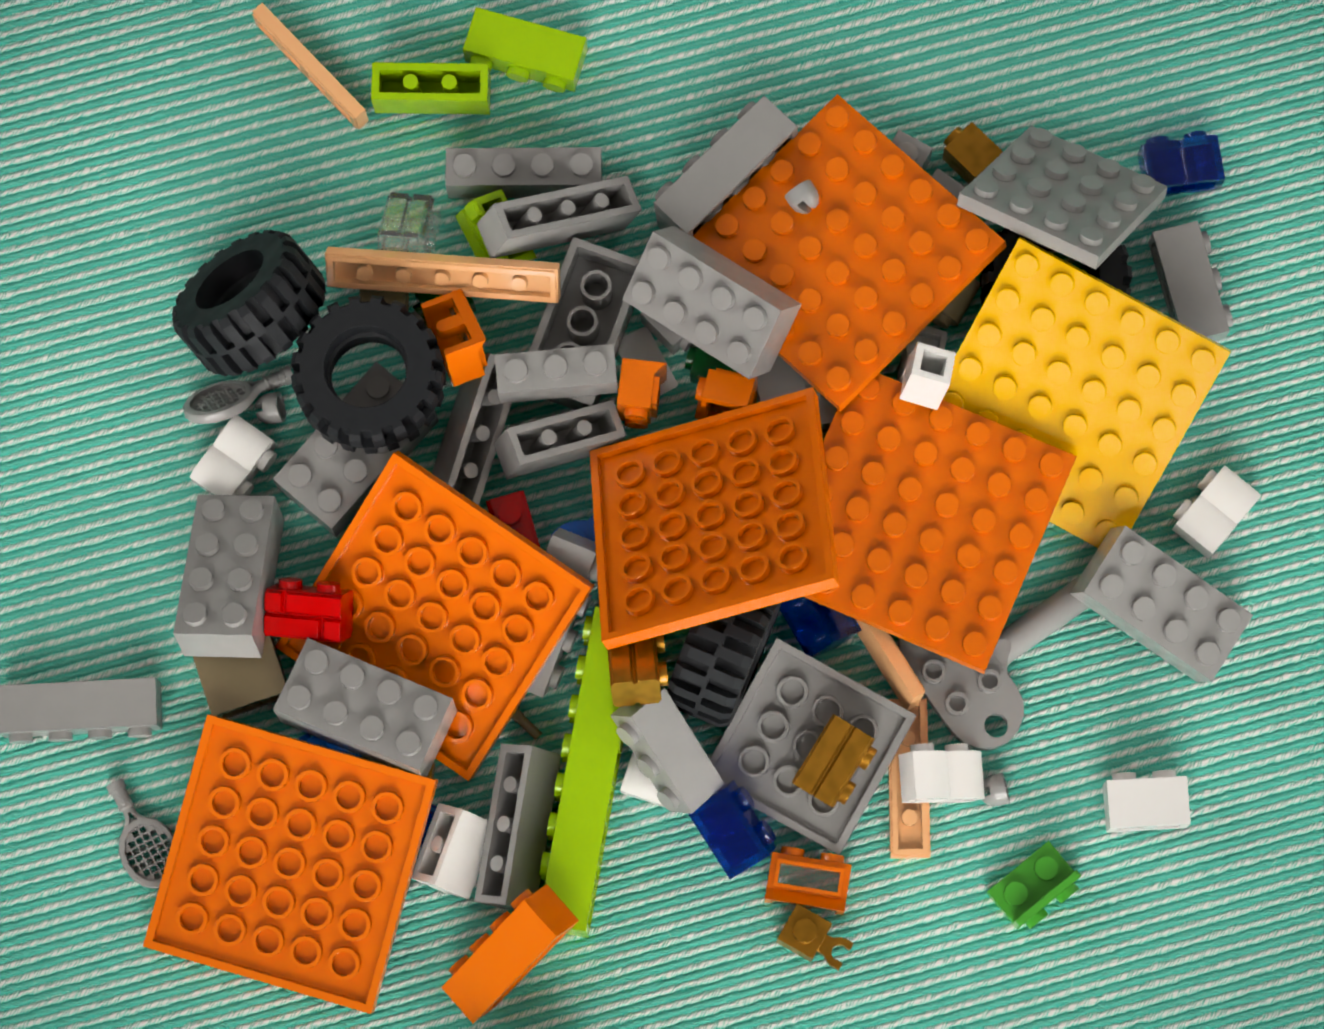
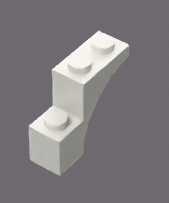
M926 326L902 350L896 379L902 382L900 400L938 410L950 386L956 352L945 350L948 332Z

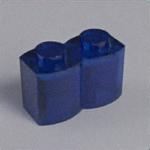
M1206 131L1187 133L1183 136L1184 139L1169 140L1167 136L1152 137L1145 141L1146 144L1141 145L1137 153L1141 174L1151 176L1155 181L1168 186L1165 196L1221 188L1225 181L1218 136L1207 135Z

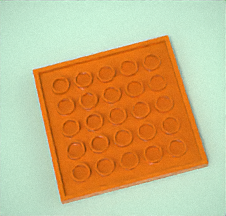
M838 94L766 166H763L749 180V183L722 207V210L693 235L700 242L802 304L778 355L840 412L1006 248V241L974 213L958 207V199ZM811 180L818 191L819 204L816 208H811V212L808 214L795 212L784 196L798 184Z
M879 373L841 412L837 409L823 440L839 587L804 597L984 674L1077 456L942 400L938 410L900 400L902 382Z
M813 387L589 451L601 641L607 650L839 587L819 402Z
M396 451L390 457L313 584L316 587V583L319 581H336L341 583L340 589H349L354 592L352 635L341 643L314 641L453 698L457 713L435 759L467 781H470L477 773L595 585L400 451ZM281 637L276 648L294 661H297L307 639Z
M207 714L143 947L362 1012L374 1013L438 779L420 776L390 765Z

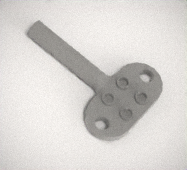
M1079 577L1003 629L984 674L899 638L898 647L925 688L924 697L927 698V701L949 732L960 743H966L968 747L975 750H994L1007 744L1017 734L1024 717V702L1017 686L1008 674V666L1012 661L1089 608L1069 594ZM998 716L1006 722L1007 731L1003 736L993 737L986 732L985 721L989 717Z

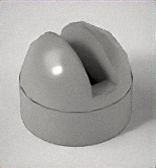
M811 180L798 184L784 196L790 207L795 212L801 214L810 213L811 208H816L819 204V194Z
M279 391L267 393L259 397L255 403V408L262 409V411L256 413L257 418L265 424L285 422V403Z
M1003 772L986 777L983 780L984 790L989 789L990 795L985 796V799H982V801L990 806L1010 804Z

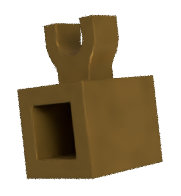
M799 904L795 906L776 943L809 962L813 960L816 953H819L824 957L826 963L839 971L843 963L832 957V949L835 946H842L850 951L854 944L846 938H835L827 935L832 923Z

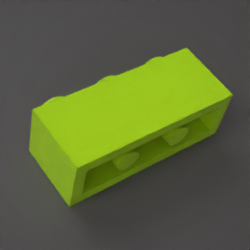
M478 7L475 9L463 47L465 62L488 64L490 72L492 69L505 72L508 78L525 83L528 82V79L541 82L546 89L559 93L565 92V89L575 92L588 51L586 37Z
M372 62L371 101L375 113L490 115L491 75L488 64Z

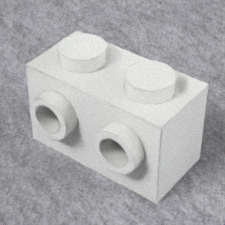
M1176 770L1153 771L1152 778L1137 779L1136 772L1112 774V780H1106L1103 784L1106 833L1187 828L1191 824L1187 776H1176Z
M438 803L411 879L444 893L469 900L480 871L488 820L464 809Z

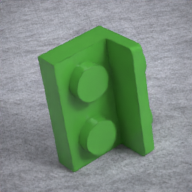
M1048 841L986 893L1017 930L1024 924L1031 929L1048 915L1044 907L1055 898L1062 904L1079 889L1074 882L1081 877V874L1077 870L1074 871Z

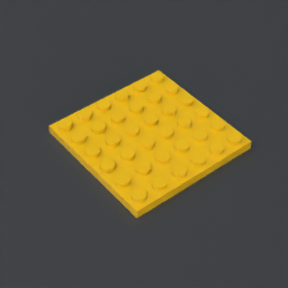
M1019 237L956 353L950 386L943 400L1077 456L1049 522L1098 548L1111 528L1127 526L1132 529L1231 350L1032 242Z

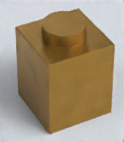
M971 122L964 130L961 127H957L944 140L943 144L946 147L944 148L942 159L969 184L1003 151Z

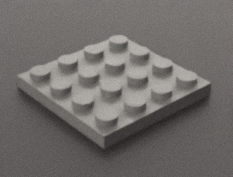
M1031 125L959 193L957 206L1097 269L1165 199L1168 186L1155 181L1151 176L1139 174L1123 167L1115 160L1106 159L1094 154L1079 144L1070 143L1058 138L1048 130Z
M776 638L740 703L732 722L715 748L710 761L725 783L720 788L721 790L840 855L917 715ZM832 714L873 737L875 741L872 747L877 749L867 769L863 770L858 767L850 780L857 785L845 805L837 802L834 808L791 783Z

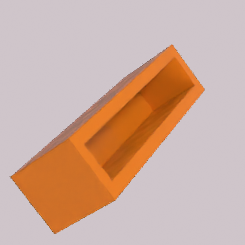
M547 884L534 893L529 888L522 892L510 904L514 911L511 914L506 911L489 926L493 933L490 936L488 933L482 935L469 947L473 954L470 957L467 954L464 955L448 970L452 977L441 988L472 1024L493 1010L579 921Z

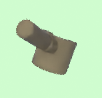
M518 706L511 719L536 740L542 732L519 710L520 706Z

